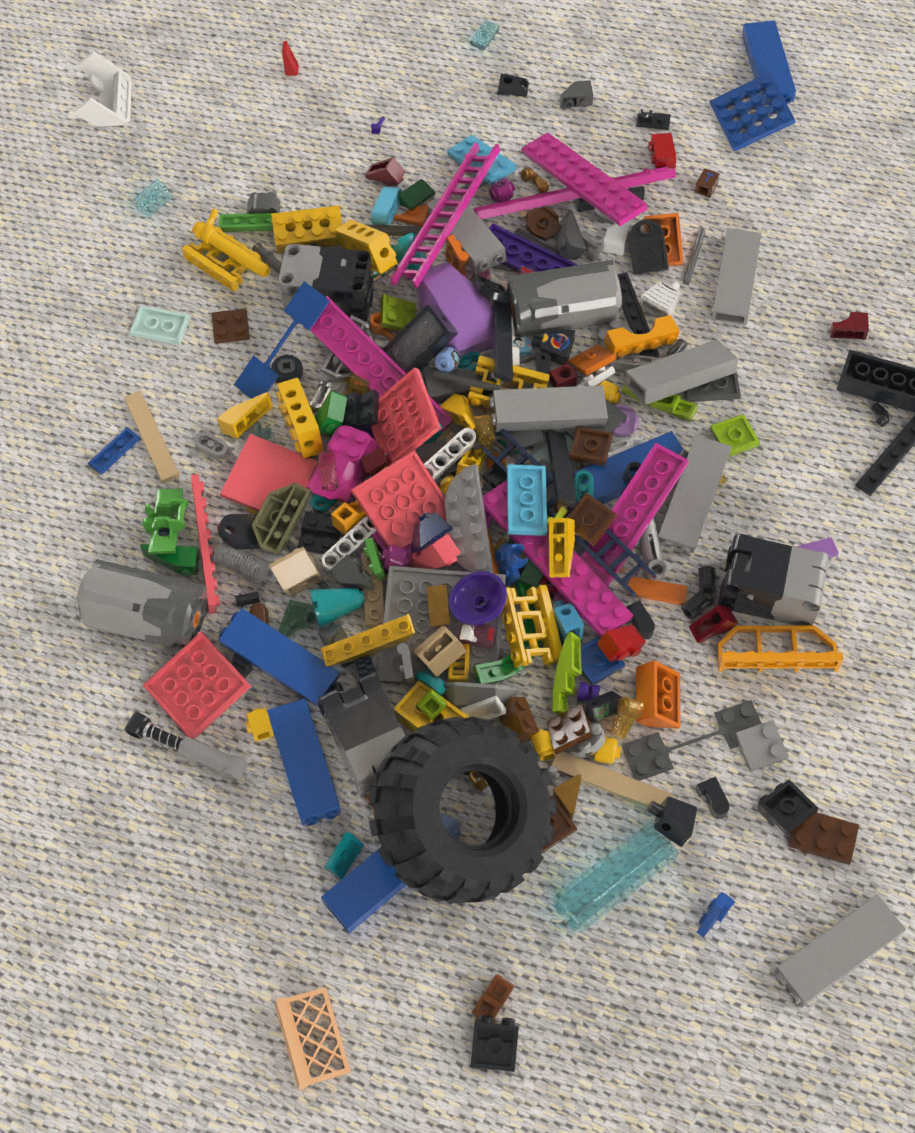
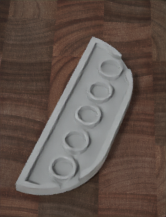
M474 464L458 473L447 489L445 512L448 534L461 552L456 558L463 568L470 572L487 571L494 574L478 466Z

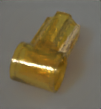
M491 414L473 416L479 444L484 445V447L491 446L495 442Z
M626 696L622 697L618 703L619 713L609 731L625 739L635 719L641 718L644 714V703Z

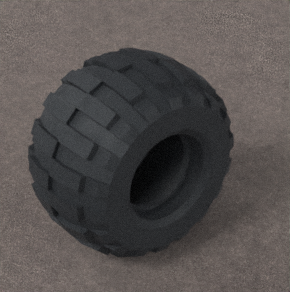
M452 717L431 722L417 728L412 734L404 736L394 745L391 750V756L382 761L375 775L379 777L377 787L370 790L368 805L374 807V820H370L369 825L371 836H378L381 848L377 851L387 866L392 865L396 869L395 876L409 888H416L425 897L452 903L491 900L500 895V893H508L525 881L523 875L535 871L544 859L541 855L543 853L541 849L543 846L551 844L555 831L552 828L553 826L549 825L550 815L557 814L556 798L550 799L548 785H551L553 782L548 769H540L537 764L539 760L537 757L540 755L531 744H520V740L517 739L519 734L506 726H493V721L477 717ZM464 771H476L481 775L494 797L495 823L488 840L482 845H467L453 838L444 827L440 816V798L445 786L453 777Z

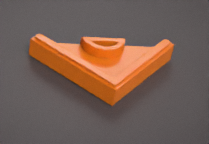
M427 204L420 207L417 206L412 210H406V213L401 215H394L393 220L415 226H423L428 217Z

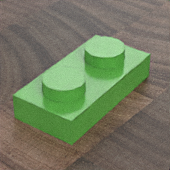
M372 537L365 539L366 547H364L366 557L371 560L372 564H369L372 575H376L379 580L387 578L375 541Z

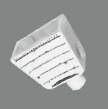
M662 281L656 283L641 296V308L659 318L668 315L672 316L680 299L679 284L675 281H671L669 285Z

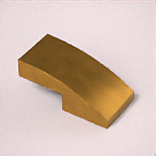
M446 585L427 586L430 626L449 625L450 617Z

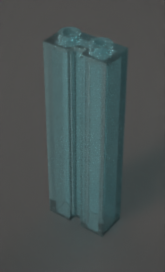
M652 821L554 895L553 902L555 904H553V907L560 915L564 914L568 919L567 924L574 932L577 930L582 934L678 858V850L660 832L654 829Z

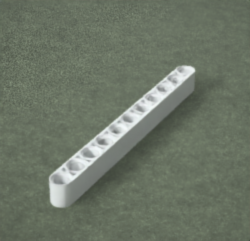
M470 428L461 430L424 464L434 481L472 448L476 439L474 430ZM468 436L470 437L471 441L466 442L462 439V437ZM455 448L458 453L452 454L449 449ZM442 460L445 465L438 466L435 461ZM367 516L323 555L321 565L324 571L331 573L330 569L347 554L349 556L354 555L365 545V539L371 538L377 532L375 528L367 525L370 521ZM359 533L363 536V539L356 540L353 535ZM341 546H347L349 548V552L342 553L339 550V548ZM331 558L336 563L332 566H329L325 563V561Z

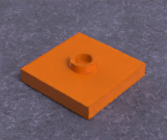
M596 344L569 359L568 362L571 367L588 376L617 358L615 353Z

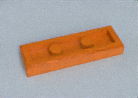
M633 577L629 581V587L636 593V597L679 605L685 604L688 586Z

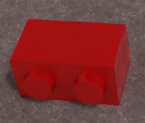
M672 133L652 134L651 141L648 142V150L652 152L651 164L655 165V169L668 166V169L675 168L677 157Z
M633 625L606 631L597 645L611 662L639 655L642 651L641 648L646 642Z

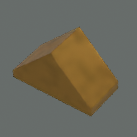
M579 774L553 789V796L572 820L582 777Z

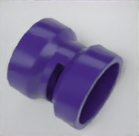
M581 682L577 701L584 702L599 696L601 686H589L587 683Z

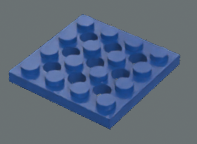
M770 72L709 101L733 151L740 150L796 123ZM760 91H765L762 95L758 94ZM745 98H750L749 101H747V102H742L743 99H745ZM767 102L771 103L770 106H763ZM731 105L735 106L733 109H727ZM750 110H756L753 114L748 113ZM777 114L776 118H769L771 115ZM740 117V120L733 121L734 118ZM756 122H762L759 126L754 125ZM741 129H747L746 132L739 133Z

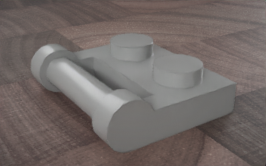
M319 381L317 392L312 402L309 403L312 413L318 412L330 390L346 396L349 389L348 383ZM324 392H326V395H325V397H324L322 403L319 404V402H320V400H321V398H322Z
M400 643L397 646V652L400 661L403 663V665H400L401 677L403 682H407L408 687L414 686L416 683L409 647L405 643Z

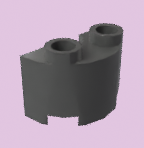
M274 192L251 193L247 202V214L280 213V201Z

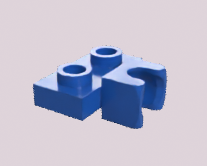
M503 543L494 552L500 574L506 575L505 586H511L520 578L518 568H522L528 562V558H521V553L525 548L524 545Z
M721 892L716 899L712 900L707 907V913L705 912L698 923L701 926L696 933L704 938L717 920L722 922L735 901L727 894Z

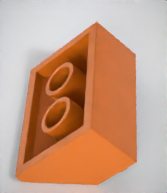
M655 660L636 666L635 716L637 723L646 727L681 728L679 672Z

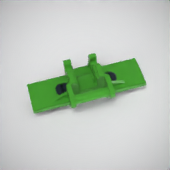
M183 488L159 489L156 494L155 508L152 509L149 503L145 504V512L148 518L143 519V527L146 532L151 534L148 554L176 553L177 538L179 536L178 530L185 528V509L188 507V501L182 499Z

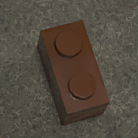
M510 697L503 703L506 707V714L499 716L502 725L519 734L517 739L520 740V744L527 743L531 736L538 733L539 730L526 697Z

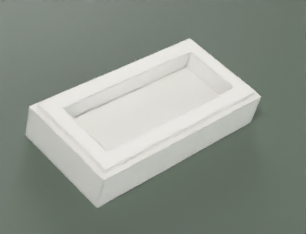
M495 695L463 707L461 711L469 717L490 720L506 714V707Z

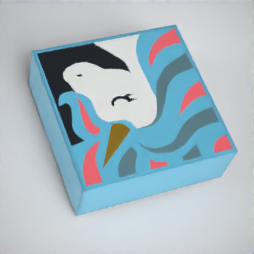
M530 337L514 338L513 344H516L519 348V356L532 353Z

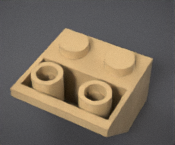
M304 547L297 548L285 557H280L269 564L282 589L289 597L324 580L316 561Z
M442 625L413 652L438 677L464 654L466 649L448 628Z

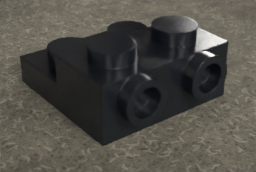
M374 389L361 395L357 392L346 395L347 402L341 426L345 425L362 430L378 424L379 392Z
M312 509L310 512L305 511L297 548L304 547L307 552L325 554L339 541L341 532L333 526L331 517L333 512L326 515L321 514L316 509Z
M790 779L784 784H778L772 793L764 795L758 802V812L771 825L775 823L786 835L818 812V807Z
M480 1015V1019H475L470 1067L515 1072L519 1023H515L513 1018H502V1021H493V1017L488 1015Z

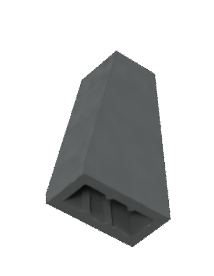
M423 367L428 395L438 405L443 404L453 394L464 395L468 398L471 386L434 378L433 372L435 370L439 371L437 367ZM455 369L449 373L479 381L483 379V376L475 374V370ZM488 372L486 380L496 383L495 378H492L491 373ZM483 389L482 395L488 396L493 391Z

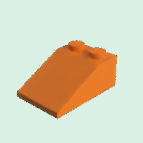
M679 213L644 216L643 220L655 221L663 230L668 266L683 265ZM643 225L644 233L650 232L649 226Z

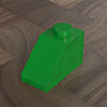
M330 390L315 415V420L321 433L333 436L336 429L342 425L347 396Z

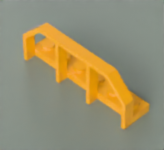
M815 625L735 626L717 644L719 672H723V669L758 668V672H762L763 668H794V672H798L799 668H834V672H838L843 661L842 653L837 652V643ZM812 632L827 644L832 651H826L825 653H816L815 651L798 653L796 633ZM736 633H755L757 653L754 651H747L745 653L727 651L722 653V647ZM760 633H790L792 651H786L785 653L767 651L762 653Z

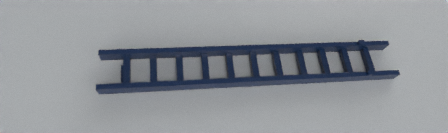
M504 429L501 430V433L511 444L499 453L497 457L485 446L481 448L506 475L507 468L501 461L515 448L523 456L513 465H522L529 460L535 466H542ZM546 470V477L548 478L546 480L547 488L553 483V477ZM556 496L547 502V514L553 518L556 515L550 508L556 503ZM568 506L566 508L568 512L566 513L564 518H566L573 511L574 507ZM609 529L605 533L611 540L596 554L587 546L590 544L586 540L582 541L575 535V542L633 598L637 595L626 583L641 569L647 572L653 579L657 577ZM617 544L624 552L607 566L600 558ZM630 556L637 565L621 579L613 570Z

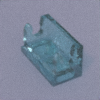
M156 179L133 199L136 209L150 218L173 198L168 193L170 189Z

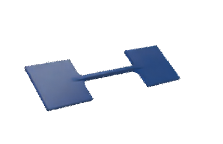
M304 281L284 310L293 318L290 327L266 362H262L253 355L234 385L251 399L263 393H268L279 377L270 368L271 361L297 324L303 325L309 331L311 330L330 300Z

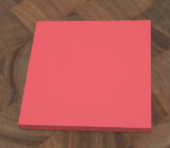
M413 368L379 397L378 424L370 426L378 448L380 447L385 452L388 451L393 459L392 464L413 450H416L441 429L421 373L417 368Z
M250 434L220 492V497L259 512L270 492L289 486L292 483H297L306 488L313 475L315 466L318 465V461L309 457L303 459L302 455Z
M415 450L351 490L387 548L390 545L404 548L446 521L445 497Z
M202 631L143 684L145 689L186 736L192 739L197 738L252 687Z

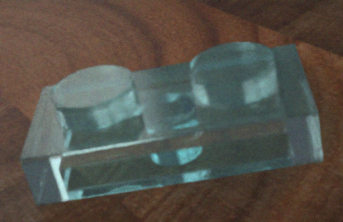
M485 20L470 40V45L485 50L498 33L499 25Z

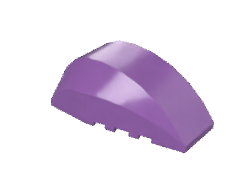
M443 262L430 267L415 290L420 312L428 304L439 306L457 330L458 334L444 348L452 347L456 349L460 357L471 352L482 353L492 349L493 306L491 302L475 288L471 281L449 263Z

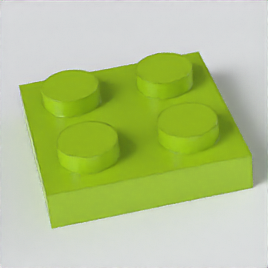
M383 294L380 307V326L400 332L416 316V303Z
M744 414L710 426V431L717 442L732 446L729 457L760 445L758 437Z

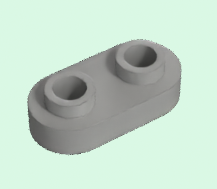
M200 432L195 436V446L201 452L216 459H222L228 454L227 443L207 432Z

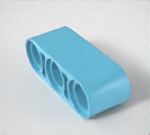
M382 188L371 212V222L373 225H390L400 205L398 194L402 192L401 188Z

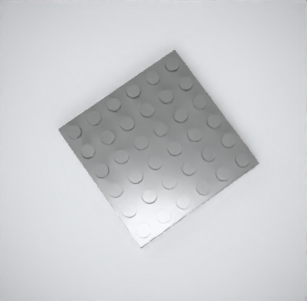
M389 566L383 624L402 616L410 615L415 634L405 644L409 647L414 676L419 670L422 672L427 670L434 676V679L436 677L413 652L442 626H430L427 586L446 585L450 624L443 626L448 628L461 644H470L469 683H477L472 670L473 666L499 660L502 612L486 624L471 626V630H473L474 636L477 638V641L473 642L460 639L462 625L465 624L459 622L450 610L449 598L453 587L461 578L473 572ZM495 574L503 581L505 585L506 575ZM492 628V629H494V632H492V633H493V636H492L493 639H492L491 641H489V640H488V637H489V635H488V634H489V629ZM397 647L380 650L378 676L381 682L407 684L406 681L403 682L401 677L400 665H403V663L399 659ZM456 660L455 662H465V660ZM449 667L438 676L444 682H448ZM454 668V670H464V668Z

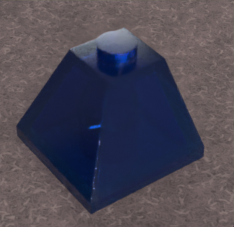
M427 511L419 517L420 521L415 524L411 552L417 553L424 550L453 528L436 512L429 514Z

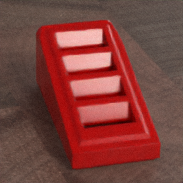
M284 41L282 57L285 75L297 76L299 64L288 42Z

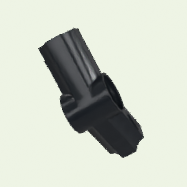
M703 566L698 569L699 591L681 607L684 615L689 619L694 620L708 606L715 603L717 596L716 570L712 566Z

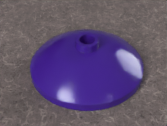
M477 571L461 578L453 587L449 598L450 610L454 617L465 625L479 626L495 619L503 610L507 600V590L503 581L491 572Z

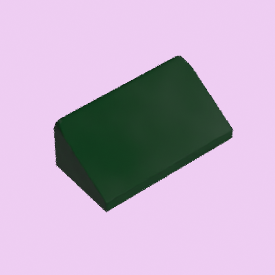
M420 179L399 193L398 198L401 206L412 210L436 193L423 179Z

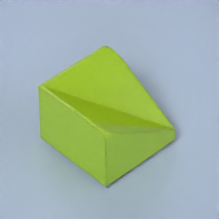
M431 688L418 701L417 706L433 720L446 707V701Z

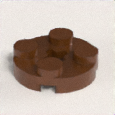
M536 207L529 212L525 228L530 234L547 241L553 238L559 231L558 214L549 207ZM539 221H540V222L545 221V222H546V223H545L546 226H542V225L539 223Z

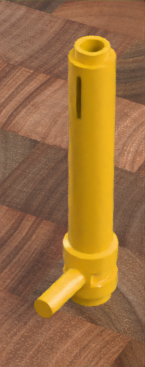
M212 208L206 223L198 221L194 224L192 232L198 239H202L208 245L211 244L258 276L267 277L269 275L270 268L267 264L219 234L212 227L219 210Z

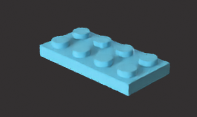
M470 135L447 150V154L461 165L465 159V154L469 153L474 143H478L480 149L476 156H487L493 148L475 136ZM499 153L483 180L491 185L516 171L517 165ZM472 162L469 167H482L484 162Z
M507 465L508 534L547 536L546 466Z

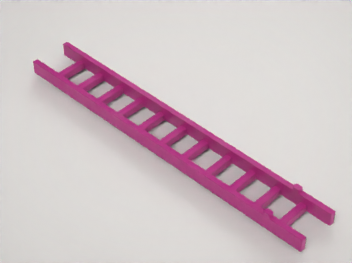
M474 143L469 153L465 154L464 161L390 278L393 286L397 285L403 275L406 279H413L414 288H418L446 242L447 237L452 232L500 152L499 144H495L487 156H476L480 150L478 143ZM472 162H484L482 167H469ZM466 172L477 173L475 178H463ZM459 183L471 184L468 189H456ZM452 194L464 195L461 201L449 200ZM445 206L457 207L454 212L442 211ZM438 217L450 218L447 224L435 223ZM431 228L443 229L440 235L428 234ZM424 240L436 241L433 247L421 246ZM416 252L429 253L426 259L413 258ZM409 264L421 265L418 271L406 269Z
M668 166L652 170L644 168L642 172L612 179L623 187L629 188L675 178L676 173L675 169L668 170ZM563 188L473 209L480 219H486L581 197L569 188Z

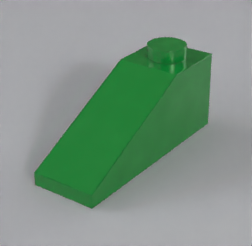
M141 544L140 548L145 557L184 577L197 575L200 560L198 547L176 546V553L148 554L149 544Z

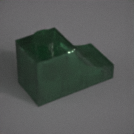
M289 600L278 632L290 638L296 631L308 629L309 625L314 623L316 615L313 612L312 605Z

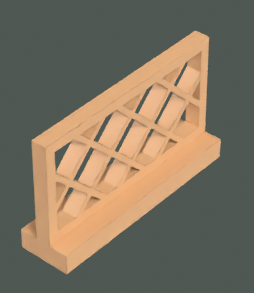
M326 987L289 998L281 997L275 1000V1009L298 1090L351 1072ZM323 994L325 1003L321 1009L310 1003L314 996ZM298 1001L305 1005L300 1015L291 1010L290 1003ZM307 1007L319 1013L314 1023L302 1017ZM321 1014L330 1018L331 1024L327 1030L316 1024ZM300 1020L311 1026L306 1036L297 1031L296 1027ZM313 1028L325 1034L320 1044L309 1038ZM327 1035L336 1039L337 1045L334 1051L322 1045ZM306 1041L318 1047L313 1057L303 1052L302 1048ZM320 1049L331 1055L326 1065L315 1060ZM333 1057L342 1060L344 1069L335 1071L328 1066ZM312 1063L323 1068L320 1076L310 1077L309 1068Z

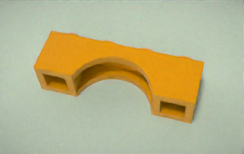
M668 315L656 318L652 330L646 334H634L627 331L624 327L609 330L606 332L604 344L609 351L615 353L616 358L624 357L628 354L640 353L647 349L671 345L677 341L680 330L672 316Z
M357 500L353 503L344 502L331 513L333 526L344 536L367 516Z

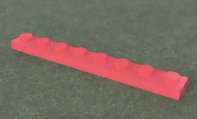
M199 474L191 475L204 583L207 588L208 613L214 614L216 613V607L220 606L219 595H215L214 591L218 588L217 579L212 576V573H215L214 561H210V557L213 556L212 545H208V540H211L210 529H206V524H209L208 513H204L203 509L207 508L206 498L202 497L201 494L204 492V482L200 481Z

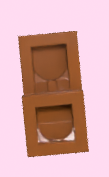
M497 973L486 992L482 994L472 1014L480 1018V1015L492 1016L494 1020L512 993L515 985Z

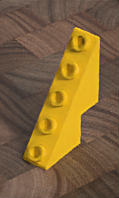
M408 614L322 647L320 650L326 667L352 662L355 659L368 655L374 657L380 650L397 647L400 643H405L413 636L415 630Z

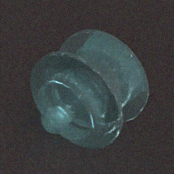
M259 424L256 430L252 431V434L268 441V439H271V436L275 435V432H272L269 424H267L266 428H262V425Z

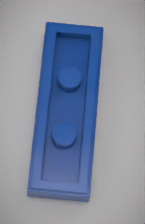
M126 427L88 462V465L102 475L140 440V437Z

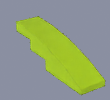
M624 385V387H623V389H622V392L625 393V394H627L628 396H630V397L636 399L637 401L641 402V401ZM679 394L646 404L691 422L698 409L696 403L680 399Z
M572 632L567 633L555 672L552 712L557 715L569 710L568 697L575 696V676L582 675L581 638Z

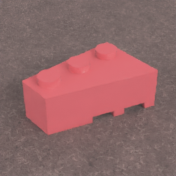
M446 534L432 539L412 553L407 567L424 569L443 568L457 561L456 556L461 552L450 536Z

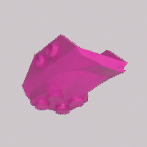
M345 425L338 427L328 443L327 450L323 451L319 465L315 466L313 476L306 488L310 489L311 493L330 500L337 499L346 503L355 498L351 490L363 483L366 477H370L365 471L361 457L376 450L377 442L364 431Z

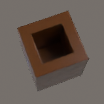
M704 168L696 182L695 193L711 198L718 185L720 173Z

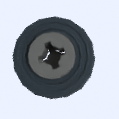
M293 355L279 356L272 363L271 369L279 375L276 380L277 383L294 378L300 380L303 375L302 362Z

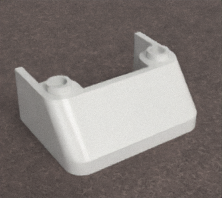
M93 51L77 64V68L90 75L91 86L100 92L99 102L90 97L74 110V114L95 127L125 125L130 121L131 78L127 73Z

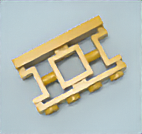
M212 226L219 234L261 260V256L257 252L251 251L245 244L239 243L233 236L227 235L219 227ZM191 242L190 246L186 244L182 248L184 259L233 292L239 288L238 284L243 283L241 274L247 268L231 257L224 263L220 262L216 257L222 251L211 244L208 245L202 242L197 246ZM208 250L209 252L206 254V257L202 254ZM231 267H233L234 270L231 271V274L228 273L227 271H228Z
M479 355L475 374L483 376V382L500 385L501 381L505 382L497 379V383L486 380L488 372L494 374V359ZM513 365V380L509 384L518 386V389L522 388L523 382L534 385L533 388H546L550 375ZM471 386L467 398L469 402L474 406L482 405L490 409V397L482 395L483 389Z
M540 585L537 588L531 587L526 591L527 597H517L515 588L510 589L506 587L507 600L501 612L514 667L528 666L532 663L531 656H542L544 665L552 666L558 664L562 645L547 585ZM528 604H534L535 611H529ZM514 605H520L522 612H515ZM522 619H533L535 634L525 633ZM542 640L544 648H538L537 641ZM529 641L530 649L525 650L523 642Z

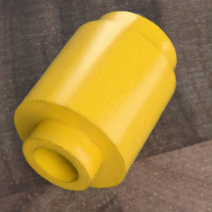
M539 729L538 733L531 736L530 740L533 748L540 755L541 761L549 760L556 755L549 731Z

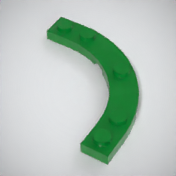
M516 581L514 584L518 596L527 597L526 591L530 587ZM528 604L529 611H535L534 604ZM523 619L525 633L535 634L533 619ZM529 641L523 642L524 649H530ZM537 641L538 648L540 647L541 641ZM510 653L498 661L475 665L472 667L477 683L494 684L513 677L526 666L522 665L519 668H515Z

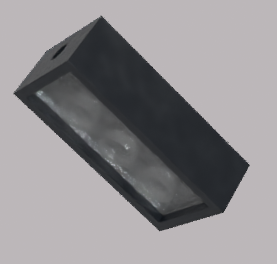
M428 304L382 350L408 374L413 368H417L420 371L458 332L439 306Z

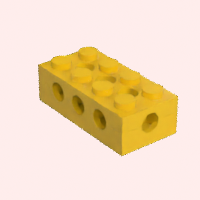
M340 205L271 214L277 253H284L285 248L290 244L310 246L312 242L318 244V247L341 245L335 233V229L342 225Z
M351 219L335 229L342 249L365 250L370 253L373 271L382 274L398 264L395 258L396 253L391 248L389 236L385 232Z
M294 378L278 383L276 396L278 402L282 403L279 404L281 414L285 415L286 427L291 428L289 429L291 439L296 441L294 442L296 452H300L303 459L323 453L319 427L299 379Z
M420 680L393 709L398 722L412 732H415L421 726L452 717H469L446 699H444L446 707L433 720L424 712H420L421 709L417 706L418 701L431 689Z

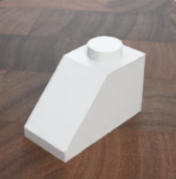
M631 220L622 226L615 224L607 228L606 235H602L601 242L604 243L603 252L618 255L624 254Z

